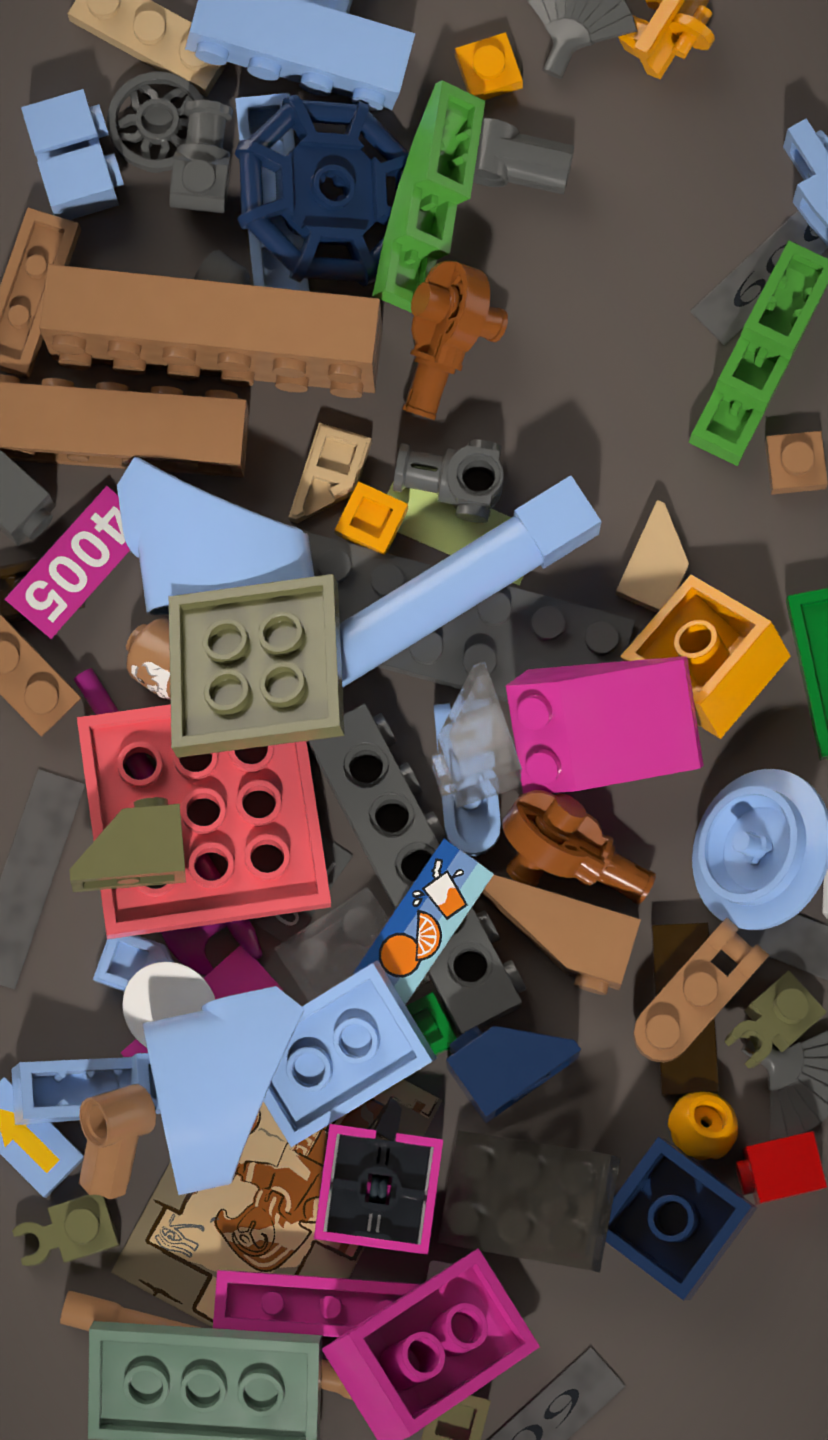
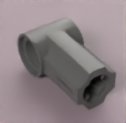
M483 118L473 183L488 187H503L509 182L564 195L575 146L520 134L515 126L505 121Z

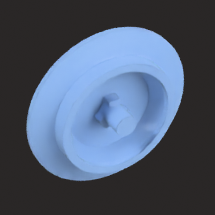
M756 770L729 783L713 799L699 823L692 853L695 884L707 908L721 921L728 918L740 929L764 930L778 926L793 918L811 901L821 886L828 869V810L819 793L806 780L784 770Z

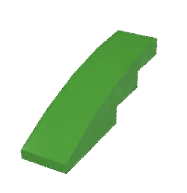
M443 80L434 86L415 134L396 191L372 295L412 313L411 302L415 290L421 283L425 282L430 270L436 265L437 260L450 254L457 205L471 198L485 100Z
M788 240L691 434L690 444L731 464L739 465L828 286V258Z

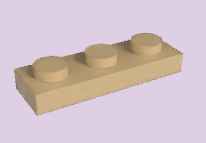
M75 0L67 13L70 22L160 72L173 73L186 79L196 87L200 94L206 97L228 64V62L225 65L209 64L198 59L195 56V52L186 50L185 47L192 23L152 0Z

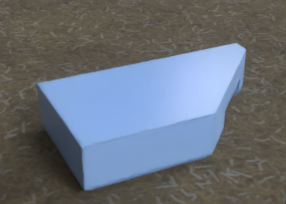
M135 935L108 939L93 980L124 992L130 979L140 969L157 962L174 961L164 944Z

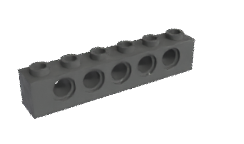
M363 704L344 714L345 736L309 740L307 743L394 910H396L414 883L407 879L402 872L405 861L414 855H423L430 859L443 839H448L433 811L425 815L422 813L414 797L422 792V789L408 762L398 766L388 747L395 744L396 740L384 716L380 713L372 717L366 704ZM370 757L381 763L383 770L377 780L370 783H362L351 775L353 765L361 758ZM397 806L405 810L409 816L406 826L398 832L382 830L376 820L378 814L384 808ZM473 908L469 910L427 972L460 1036L475 1026L481 1029L521 1008L522 1001L518 994L526 990L525 984L512 960L502 964L492 946L493 943L500 940V937L489 915L485 910L476 914ZM464 954H476L485 961L487 971L480 980L465 982L455 974V962Z

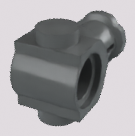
M187 101L184 106V113L189 117L186 144L178 146L174 154L170 185V207L190 209L198 212L225 213L231 155L223 149L226 122L232 119L233 109L217 101Z
M474 439L470 440L469 445L464 446L460 450L448 448L443 456L415 451L411 449L410 444L401 443L396 463L393 491L402 492L404 488L437 493L438 502L453 505L456 509L455 516L457 518L474 523H486L490 517L491 508L499 502L503 493V468L500 464L502 446L491 441ZM483 471L493 478L494 483L483 492H475L466 487L463 481L469 473Z

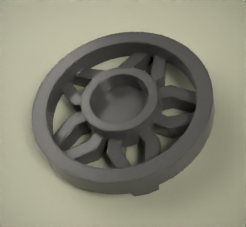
M148 72L130 79L116 92L108 109L107 126L114 148L125 161L139 169L151 173L172 170L174 156L167 158L170 152L168 142L171 141L176 147L186 144V139L177 136L179 129L188 130L189 120L182 119L186 116L184 106L187 101L204 100L202 95L189 81L169 72ZM167 84L177 88L166 93L162 99L159 98L158 93L149 85ZM138 89L150 99L142 105L139 103L136 91ZM187 95L181 108L176 109L172 103ZM130 96L133 110L137 114H128L117 121L122 104ZM131 125H137L138 131L134 134L118 133ZM144 139L141 144L143 157L131 152L123 143L137 144ZM152 144H161L162 147L157 160L151 159L150 156Z

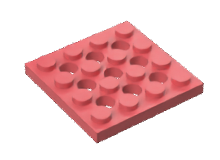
M171 704L77 717L94 841L122 809L134 808V802L137 800L159 797L166 798L168 805L180 804L186 883L166 884L158 889L141 886L100 890L107 940L331 907L307 741L266 746L268 751L265 758L256 764L242 762L236 756L235 750L211 753L212 761L210 765L202 771L192 772L181 765L179 758H177L171 748ZM135 753H146L154 758L157 766L150 777L137 780L126 774L124 770L126 760ZM254 791H265L273 797L276 806L270 815L264 818H254L247 814L242 804L245 797ZM206 798L214 801L220 809L218 819L208 826L194 824L189 819L187 810L195 800ZM266 844L277 847L284 857L282 865L277 870L269 873L257 870L250 859L257 847ZM210 852L220 854L228 864V869L224 876L213 881L201 878L195 870L198 858Z

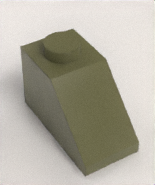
M154 797L135 801L134 808L122 809L69 869L73 892L186 883L180 804L168 805L166 798Z

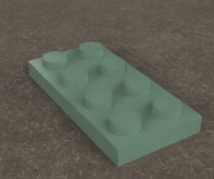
M93 1321L89 1328L88 1439L320 1440L322 1335Z

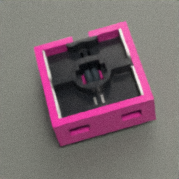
M330 1124L314 1239L428 1255L443 1139L396 1133V1140L394 1142L376 1139L377 1130Z

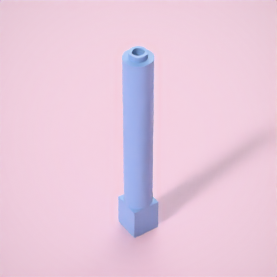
M570 475L514 510V516L340 623L342 686L345 687L540 565L543 569L599 535L601 520L573 477Z

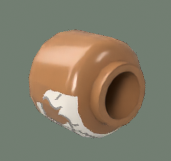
M164 617L155 619L148 625L142 624L131 633L126 644V650L128 651L126 666L129 675L157 696L171 700L169 618Z

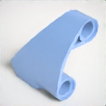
M138 457L132 459L117 484L123 534L130 551L136 557H139L146 612L148 614L168 615V596L314 577L309 535L297 527L278 522L214 496Z
M276 986L215 999L203 1005L202 1011L143 1023L178 1195L229 1185L233 1181L238 1163L266 1093L305 1011L302 1006Z

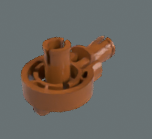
M447 260L436 264L430 270L425 282L421 283L415 290L411 302V311L414 315L411 331L416 343L414 349H411L410 354L415 356L413 361L418 362L402 410L432 420H436V413L449 374L455 375L456 370L462 371L465 353L472 348L479 336L490 342L495 343L499 341L504 335L508 324L507 311L490 306V284L486 274L479 269Z
M532 790L521 794L502 821L503 831L507 839L518 851L514 859L508 863L506 869L508 875L514 881L536 887L545 871L560 877H574L583 886H591L596 881H599L631 899L637 905L644 901L655 882V872L648 871L615 852L613 837L603 835L598 821L586 813L583 805L569 795L562 793L554 795L544 790Z

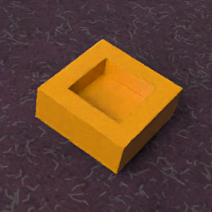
M506 32L455 48V58L468 93L487 100L523 88V80Z
M358 481L335 528V535L358 546L370 548L385 555L408 511V504Z

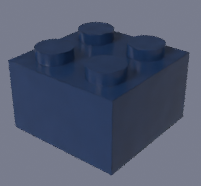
M658 1136L593 1225L591 1231L685 1301L692 1299L758 1207L667 1139Z

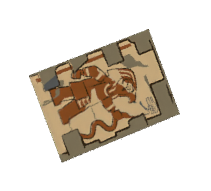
M403 1079L331 1124L377 1130L376 1139L394 1142L396 1140V1133L423 1137L442 1100ZM263 1102L231 1184L178 1195L170 1161L111 1273L213 1327L218 1269L349 1279L365 1246L314 1239L329 1125L290 1147Z

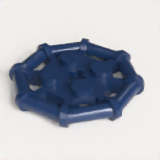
M297 95L283 99L282 107L248 140H241L237 145L235 155L240 163L242 213L237 220L241 229H249L290 271L289 278L299 283L304 278L354 281L362 286L375 283L384 238L369 251L362 235L376 221L385 226L388 225L392 207L387 205L386 177L395 176V191H397L409 152L369 112L370 105L361 100L356 104L301 100ZM313 123L346 125V131L344 134L316 132ZM291 128L296 131L300 143L286 156L270 149ZM360 133L387 160L386 162L381 163L375 156L371 160L361 150L364 145L358 140ZM262 167L275 172L276 200L264 205ZM326 177L332 178L334 187L342 188L343 195L337 196L334 201L326 198L320 190L319 186L325 182ZM279 215L284 217L288 229L295 235L304 238L301 250L276 227L270 218ZM318 244L344 245L347 247L352 259L314 257Z

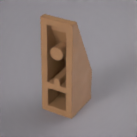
M493 875L481 894L565 974L576 977L574 986L600 995H606L608 987L616 990L620 989L641 919Z

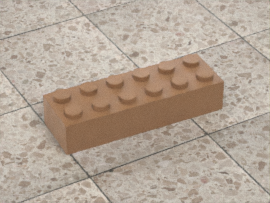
M48 264L39 325L51 358L59 360V365L70 369L87 370L91 368V363L112 365L114 371L126 375H143L146 369L167 371L168 377L182 381H197L200 375L221 377L223 383L238 387L253 386L254 381L276 383L275 387L280 390L296 393L308 391V386L330 388L331 394L343 398H360L363 392L375 393L383 332L380 299L52 264Z

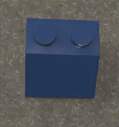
M475 1026L449 1045L451 1048L449 1051L452 1055L446 1059V1065L452 1077L485 1124H487L575 1062L580 1055L581 1048L572 1039L493 1026L482 1033L479 1027Z

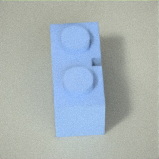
M84 89L21 107L54 216L72 220L119 206L114 187L124 185L115 153L107 156L103 155L99 138L109 136L100 105L97 104L89 107Z

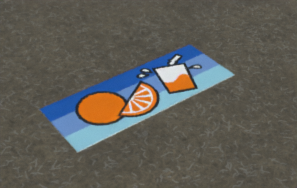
M444 838L353 974H356L373 962L379 961L406 1005L494 874Z

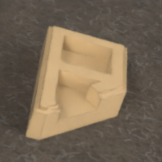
M318 424L289 514L290 522L298 524L352 495L358 481H360L372 444L370 437L326 424Z
M659 500L656 501L615 594L656 613L660 611L679 589L689 566L665 503Z

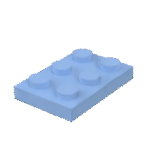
M379 961L373 962L302 1006L305 1011L287 1046L263 1102L290 1147H293L437 1059Z

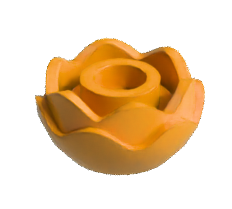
M694 1092L683 1096L677 1101L668 1117V1128L671 1131L672 1140L675 1145L686 1155L698 1160L722 1158L730 1151L738 1136V1121L733 1108L725 1099L714 1093ZM701 1120L707 1122L709 1127H704L701 1124Z

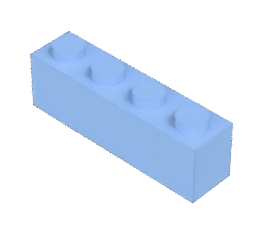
M198 0L185 49L195 52V56L198 59L209 64L225 65L226 62L247 67V71L251 75L260 79L273 81L281 77L300 83L299 86L311 94L328 96L332 92L352 98L353 104L361 100L370 105V111H380L383 108L392 110L400 94L415 33L305 0Z

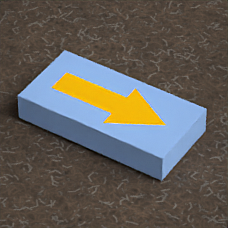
M3 1077L1 1079L0 1154L44 1198H47L83 1161L84 1155L50 1122L15 1125L13 1086L7 1078Z

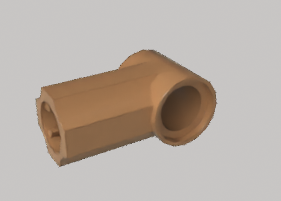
M140 1084L122 1087L86 1098L82 1101L79 1118L87 1144L79 1184L89 1195H100L110 1200L126 1194L138 1138L152 1132L156 1124L155 1105L148 1091Z

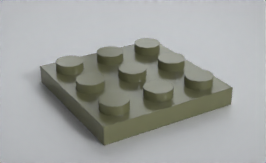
M334 574L168 596L171 748L177 758L345 736L338 583Z

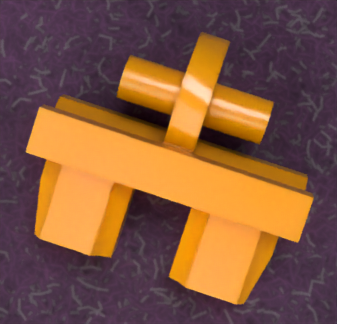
M645 0L648 8L656 10L650 22L633 16L637 32L622 35L618 38L624 50L640 59L648 75L661 80L675 56L685 59L692 47L699 50H708L713 44L715 36L706 26L712 16L711 10L706 7L709 0Z

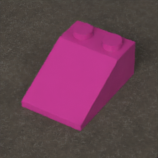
M687 656L527 669L506 685L523 794L532 790H544L549 793L581 791L700 769L704 766Z
M478 1248L323 1347L322 1351L376 1439L404 1440L537 1350L540 1346Z

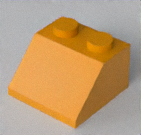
M690 575L620 656L623 661L687 656L697 725L719 739L725 735L791 657L772 621L693 575Z

